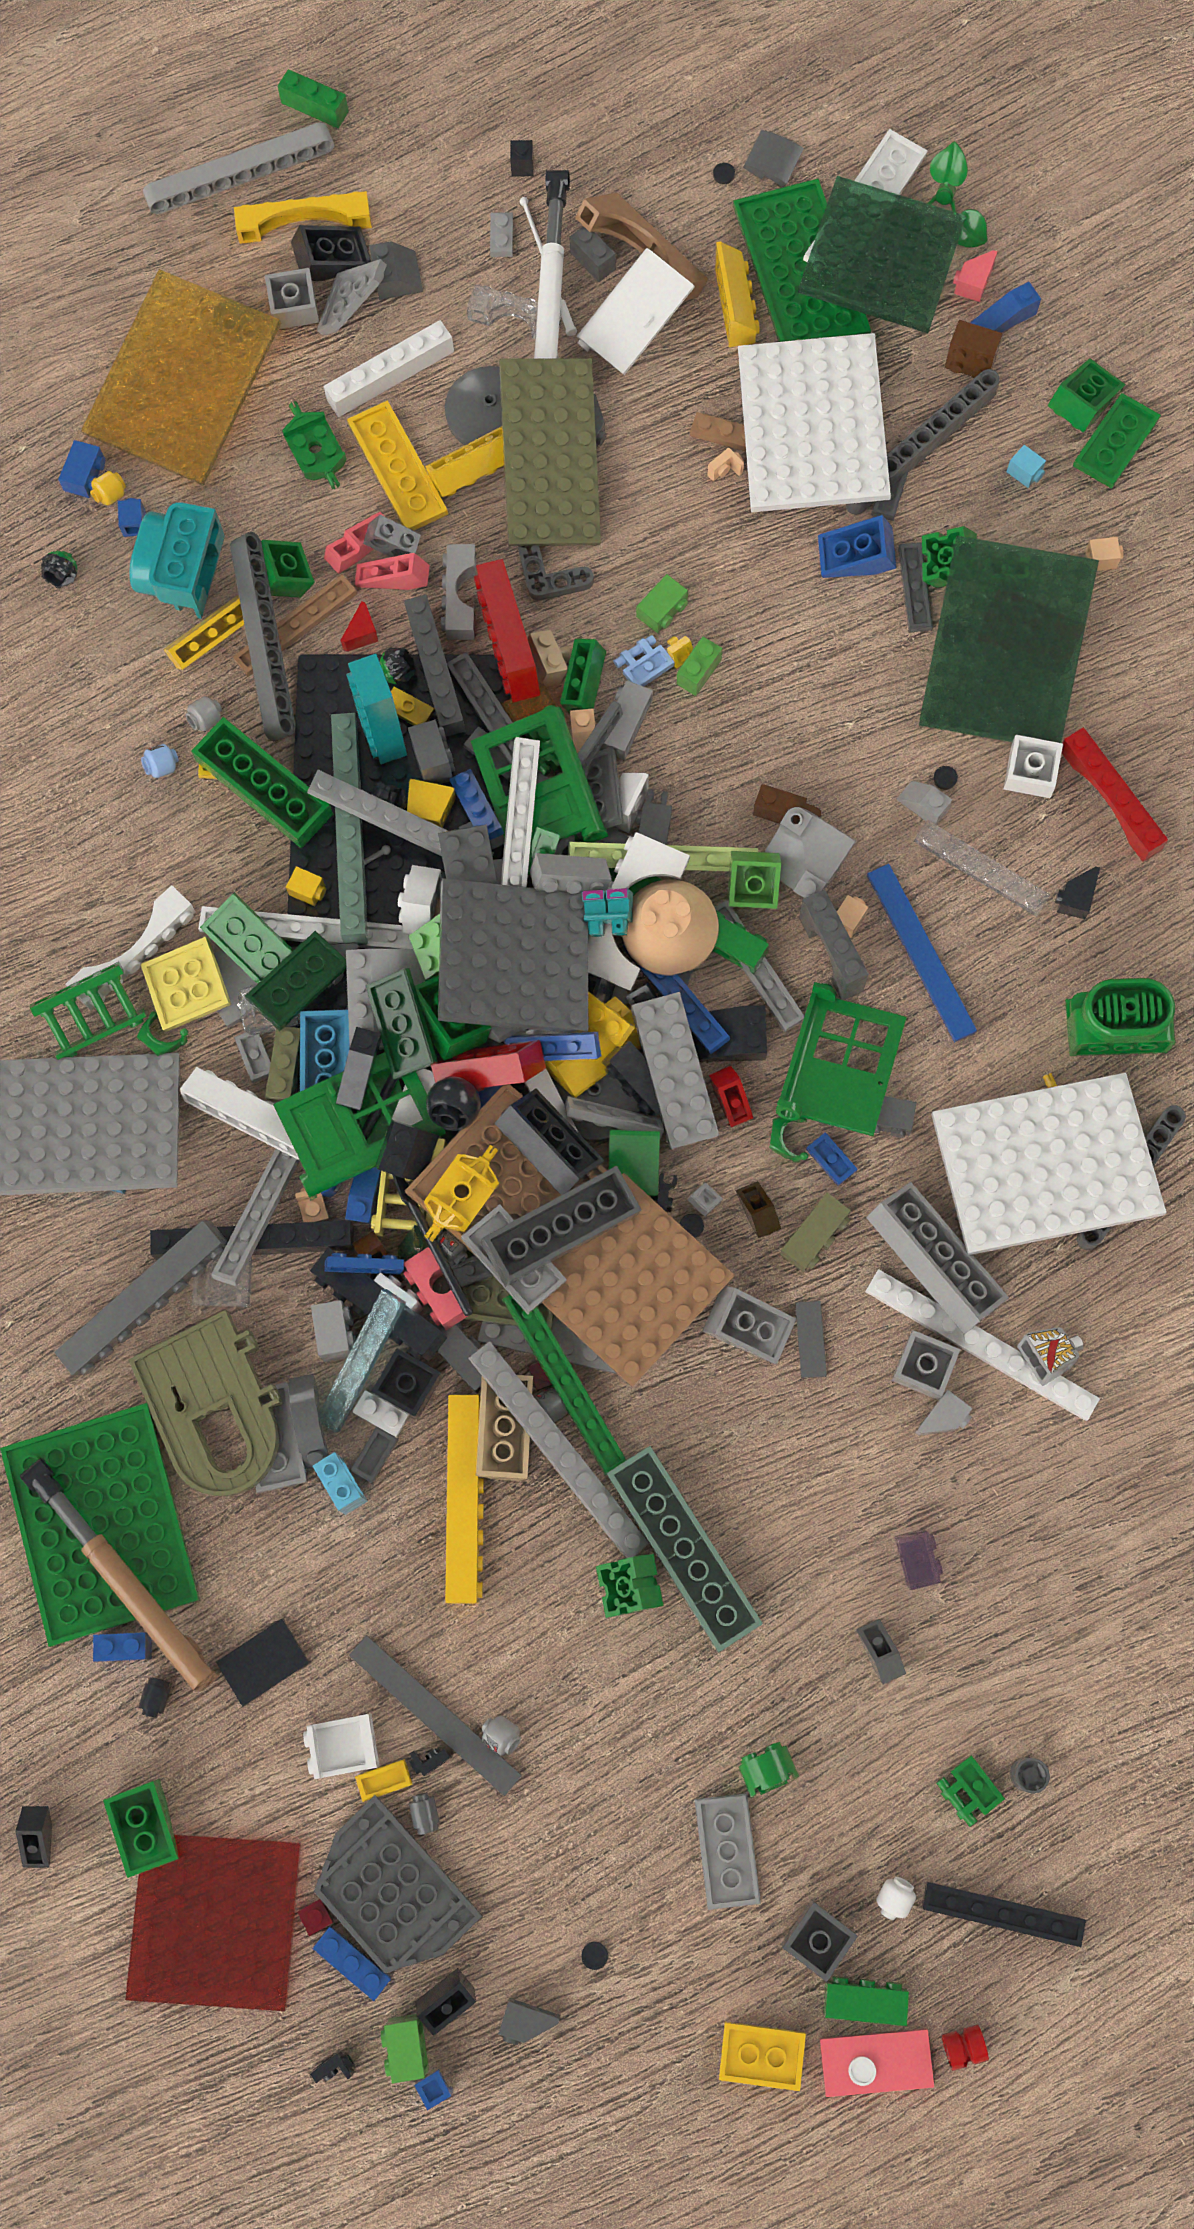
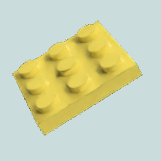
M203 937L141 964L162 1030L165 1032L231 1005L210 940L207 937Z

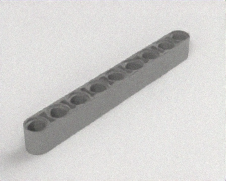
M321 122L149 183L144 187L143 194L152 213H164L327 154L333 150L335 144L327 125Z

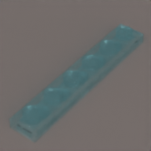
M388 1289L381 1290L320 1410L321 1423L335 1433L341 1431L406 1304L404 1300Z

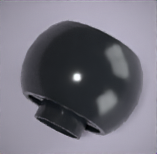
M460 1077L440 1079L431 1087L426 1099V1108L430 1119L441 1128L452 1131L469 1127L476 1120L481 1107L480 1095L475 1086Z

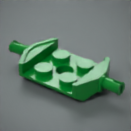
M297 401L291 402L289 408L294 418L285 426L282 432L304 477L309 480L325 478V480H328L331 489H336L335 485L338 488L340 482L335 473L344 466L347 458L334 436L324 412H302ZM317 445L321 447V450L317 453L310 452L312 446Z

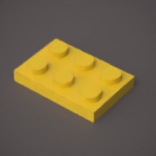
M725 2021L719 2080L800 2091L806 2033Z

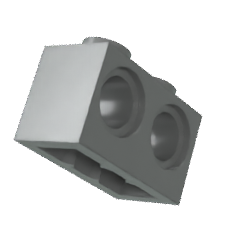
M379 515L369 523L363 544L390 557L409 553L416 554L421 534Z

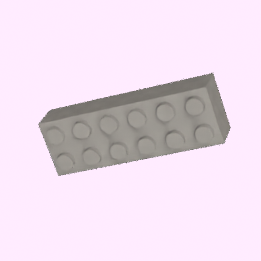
M680 992L631 1005L630 1009L643 1056L647 1061L669 1149L719 1136Z
M912 1182L882 1201L866 1217L963 1334H966L1009 1299L973 1254H967L966 1246Z

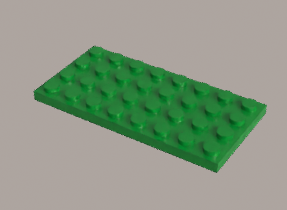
M819 178L733 200V208L778 342L871 333V328L851 270L843 282H840L803 260L805 253L831 216Z

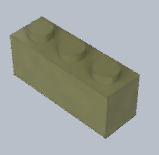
M284 1027L281 1031L276 1028L265 1095L266 1099L274 1104L296 1094L300 1072V1028Z
M826 1193L783 1247L780 1255L803 1273L807 1268L812 1270L820 1260V1257L817 1256L823 1248L827 1251L835 1241L833 1237L838 1229L843 1231L851 1219L848 1216L851 1210L829 1193Z

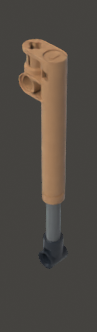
M41 1458L36 1460L20 1474V1478L29 1489L39 1494V1497L46 1505H51L84 1546L81 1550L87 1559H90V1563L192 1690L196 1692L205 1690L219 1677V1673L211 1670L204 1662L205 1658L200 1647L190 1636L180 1632L110 1544L108 1545L105 1537L102 1534L96 1535L63 1494L64 1489L53 1478L55 1474L47 1463Z

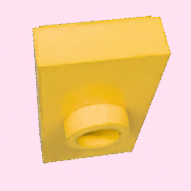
M393 687L391 690L397 716L402 720L415 726L428 722L434 714L435 709L396 687Z

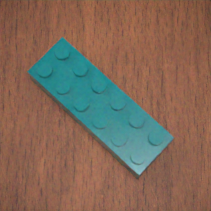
M373 654L348 663L350 673L346 675L361 727L369 743L373 758L378 757L380 764H384L406 756L407 752L393 696L377 655Z

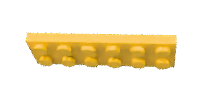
M388 400L347 419L352 433L403 526L414 531L448 515L444 502Z

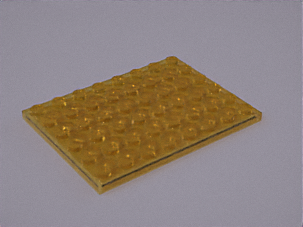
M159 269L81 432L84 435L204 486L280 328V320Z

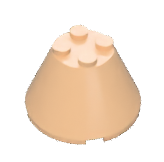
M661 880L645 886L633 896L632 922L628 923L627 935H622L629 955L638 965L655 974L672 976L697 968L709 957L718 938V917L713 903L698 887L681 880Z

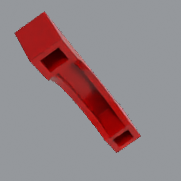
M1082 727L1066 737L1062 742L1061 754L1070 766L1084 776L1108 803L1118 819L1128 843L1141 861L1144 862L1163 850L1168 842V838L1086 729Z

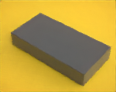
M376 1426L350 1471L373 1484L399 1439Z

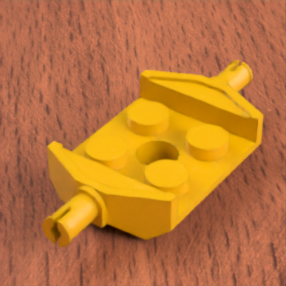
M489 1145L482 1157L479 1156V1158L457 1154L426 1197L424 1204L434 1223L424 1235L427 1239L429 1238L433 1242L441 1229L443 1230L444 1228L466 1232L470 1223L493 1191L499 1186L496 1175L489 1166V1162L498 1152L496 1148L493 1149L492 1145ZM459 1185L466 1186L469 1189L468 1196L465 1198L457 1197L454 1193L455 1188Z

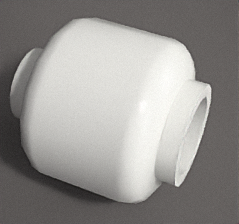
M900 1877L887 1879L876 1899L877 1904L881 1908V1914L890 1920H895L896 1917L906 1918L916 1900L913 1885Z

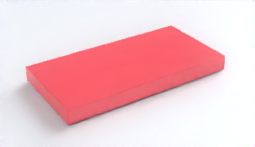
M927 2028L819 2038L826 2097L934 2088ZM858 2056L869 2058L876 2068L875 2079L866 2086L855 2084L849 2076V2064Z

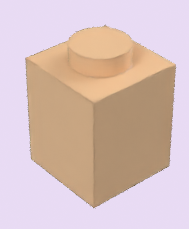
M1118 537L1089 540L1085 550L1089 572L1117 569L1120 560L1123 559V547L1119 545Z
M847 895L837 913L849 937L852 938L865 918L868 906H866L862 899L858 897L852 898Z

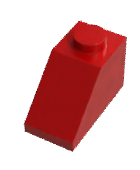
M732 1066L710 1074L709 1078L714 1093L730 1127L732 1128L753 1119L741 1079Z

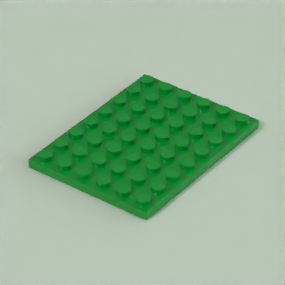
M147 1403L0 1448L48 1647L57 1646L136 1621V1619L90 1563V1559H87L81 1550L84 1546L51 1505H46L39 1497V1494L29 1489L20 1478V1474L39 1458L44 1460L55 1474L53 1478L64 1489L63 1494L96 1535L102 1534L105 1537L108 1545L110 1544L164 1612L200 1601L153 1417Z

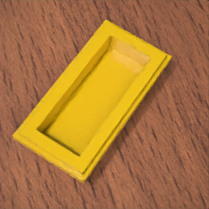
M405 1759L355 1776L362 1802L370 1800L375 1795L379 1797L413 1785Z

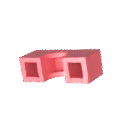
M429 1247L404 1262L407 1271L403 1274L410 1285L416 1283L420 1289L416 1294L425 1306L429 1303L433 1312L430 1313V1316L437 1327L442 1324L445 1330H448L468 1317L463 1314L452 1290L444 1294L433 1291L434 1282L443 1273Z

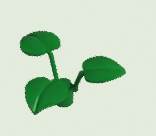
M953 141L949 146L937 153L930 164L932 178L936 182L941 183L936 195L920 210H918L917 203L913 199L897 201L889 208L883 220L884 227L901 237L914 236L922 226V219L919 215L937 201L941 205H951L953 217L956 221L951 223L948 231L955 243L969 248L987 243V223L979 211L966 209L960 216L957 215L956 201L953 199L956 192L955 186H960L965 181L968 174V165L962 149L957 142Z

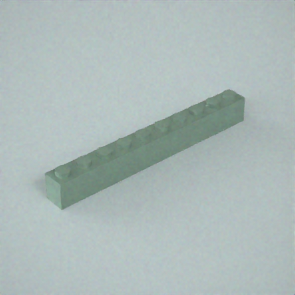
M355 713L331 714L334 777L361 789L358 724ZM335 806L341 938L343 944L356 943L357 945L368 944L363 822L361 818Z

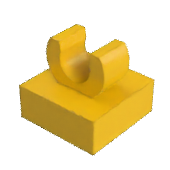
M673 636L667 640V643L670 645L667 651L675 662L674 667L676 669L683 665L693 651L692 642L687 636L680 640Z

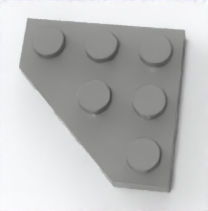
M379 259L337 273L317 331L322 336L337 332L379 286L384 278L386 263Z

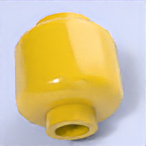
M105 471L92 480V490L90 493L97 503L101 502L104 505L110 506L124 496L126 485L117 472Z

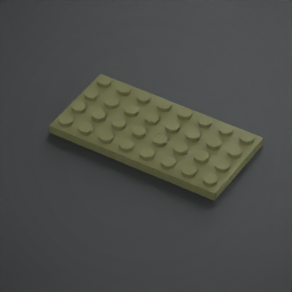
M592 358L500 359L499 372L508 546L600 545L601 533Z

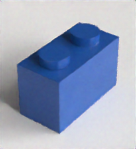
M76 440L73 441L58 479L63 491L90 498L91 482L104 469L106 462L100 447Z
M147 1632L93 1635V1662L152 1659V1639Z

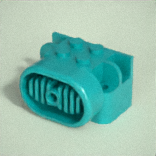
M176 502L169 506L166 514L154 511L146 513L140 524L130 561L129 578L132 589L137 593L156 596L163 603L173 604L175 609L179 611L183 610L184 607L194 608L197 618L202 619L225 538L216 510Z

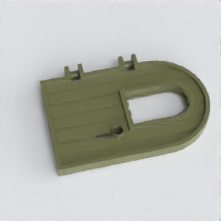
M227 1310L129 1359V1363L176 1472L193 1489L213 1496H234L244 1493L255 1487L265 1478L274 1464L279 1448V1428L272 1408L283 1404L276 1385L271 1384L262 1388L248 1354L259 1350L252 1331L246 1330L239 1334L230 1312ZM245 1340L247 1347L238 1350L236 1343ZM174 1387H176L178 1391V1394L181 1398L180 1401L184 1403L185 1407L183 1411H181V1403L178 1402L177 1397L174 1393ZM269 1394L271 1401L262 1405L260 1397ZM230 1407L245 1440L247 1456L243 1465L240 1464L236 1469L224 1471L216 1464L198 1422L207 1418V1415L213 1411Z

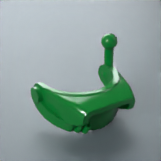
M152 1011L137 1035L138 1040L150 1048L156 1056H160L165 1053H172L181 1046H184L188 1041L186 1036L189 1032L186 1028H182L180 1030V1039L172 1042L159 1041L153 1037L149 1029L150 1025L158 1017L157 1012Z
M781 1117L774 1118L772 1120L769 1148L793 1162L807 1160L808 1154L806 1152L795 1155L786 1148L783 1141V1131L789 1122L806 1123L807 1119L800 1117L798 1120L791 1121Z

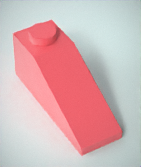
M415 553L357 564L355 586L401 590L426 587L428 585L430 565Z

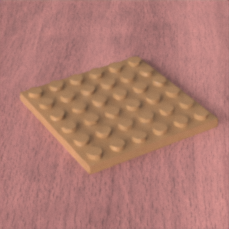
M510 1084L503 1085L480 1109L476 1120L469 1127L462 1129L405 1190L408 1196L429 1213L424 1200L457 1154L479 1158V1156L482 1157L489 1145H492L493 1149L496 1148L498 1152L489 1162V1166L496 1175L499 1186L493 1191L470 1223L466 1232L499 1204L515 1221L561 1196L553 1188L552 1184L537 1171L535 1166L494 1124L511 1104L523 1097ZM600 1165L578 1186L607 1170ZM459 1185L455 1188L454 1193L459 1198H465L469 1194V1189L464 1185ZM446 1229L471 1251L461 1239V1236L466 1232Z
M623 1173L622 1176L642 1209L641 1212L630 1220L552 1261V1264L567 1281L545 1299L542 1304L627 1384L633 1387L735 1275Z

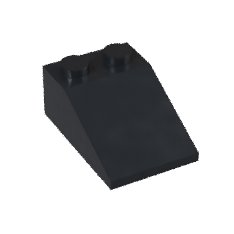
M299 225L291 240L298 268H309L312 281H325L336 278L337 273L371 262L361 227Z
M765 1005L737 1006L709 1011L730 1037L727 1043L712 1054L708 1052L692 1032L699 1062L766 1060Z

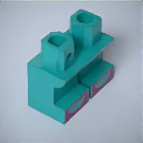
M628 888L608 889L606 892L604 890L582 891V901L585 908L584 921L588 922L589 934L592 937L604 936V924H612L613 935H627L628 923L632 922L633 893Z

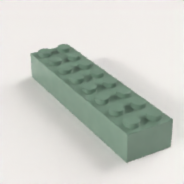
M651 1446L607 1473V1477L718 1653L763 1624Z

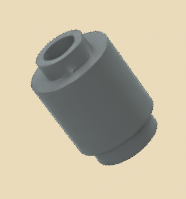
M428 1792L412 1796L413 1801L408 1804L414 1829H417L418 1835L438 1830L440 1820L434 1796L429 1797Z

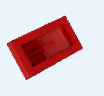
M361 601L341 638L343 650L346 652L379 642L367 605L363 601Z

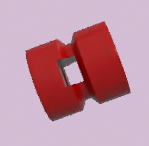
M978 2024L963 2028L961 2034L956 2030L941 2034L945 2053L952 2071L966 2068L970 2061L974 2065L989 2061L985 2040Z

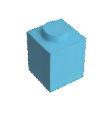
M1023 445L1010 460L1007 473L1029 488L1033 482L1038 483L1045 473L1043 468L1046 460L1026 445Z

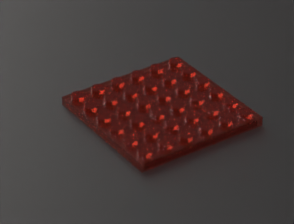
M174 1834L179 1859L138 1874L125 2000L286 2011L301 1842Z

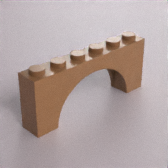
M617 192L583 200L575 219L589 232H601L617 237L641 253L646 248L650 249L695 286L684 301L698 298L708 278Z

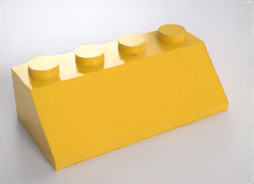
M721 241L716 242L715 273L728 347L755 344L756 334H760L759 321L754 320L753 315L756 314L755 300L750 298L753 290L751 280L747 281L746 276L749 275L748 261H744L742 251Z
M613 997L605 1003L635 1027L631 1010L617 997ZM588 1024V1032H598ZM635 1027L626 1041L630 1040L639 1050L641 1045ZM599 1032L601 1057L598 1059L545 1061L549 1075L574 1098H577L607 1075L606 1067L602 1061L617 1046Z

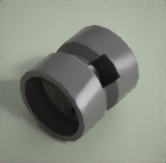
M1021 1757L1014 1761L1010 1768L1011 1782L1020 1791L1031 1794L1040 1793L1049 1784V1769L1039 1759Z

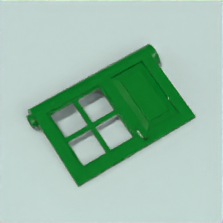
M554 705L546 706L540 712L471 740L496 816L504 832V838L509 796H505L499 775L511 771L512 764L496 770L489 749L516 737L520 738V736L543 726L547 727L553 747L539 752L538 759L556 752L563 773L538 784L536 783L530 847L538 825L561 833L560 840L581 832L584 842H596L609 836L603 825L565 721V715L560 707H555Z
M814 982L784 1086L777 1103L776 1113L786 1120L795 1121L803 1117L874 1136L907 1017L837 999V993L830 984ZM827 1011L855 1018L850 1038L821 1031ZM860 1020L888 1027L883 1047L854 1040ZM819 1037L848 1044L842 1065L814 1058ZM852 1046L881 1053L875 1074L847 1067Z
M385 1052L376 1057L371 1076L389 1068ZM344 1071L273 1104L306 1172L299 1175V1178L310 1201L317 1198V1194L375 1167L385 1138L368 1145L356 1121L359 1118L381 1109L390 1125L392 1118L386 1106L411 1095L423 1119L411 1126L437 1134L441 1139L446 1137L444 1128L436 1125L427 1113V1093L416 1072L402 1077L408 1090L384 1101L370 1077L368 1084L378 1104L354 1115L350 1108L336 1104Z

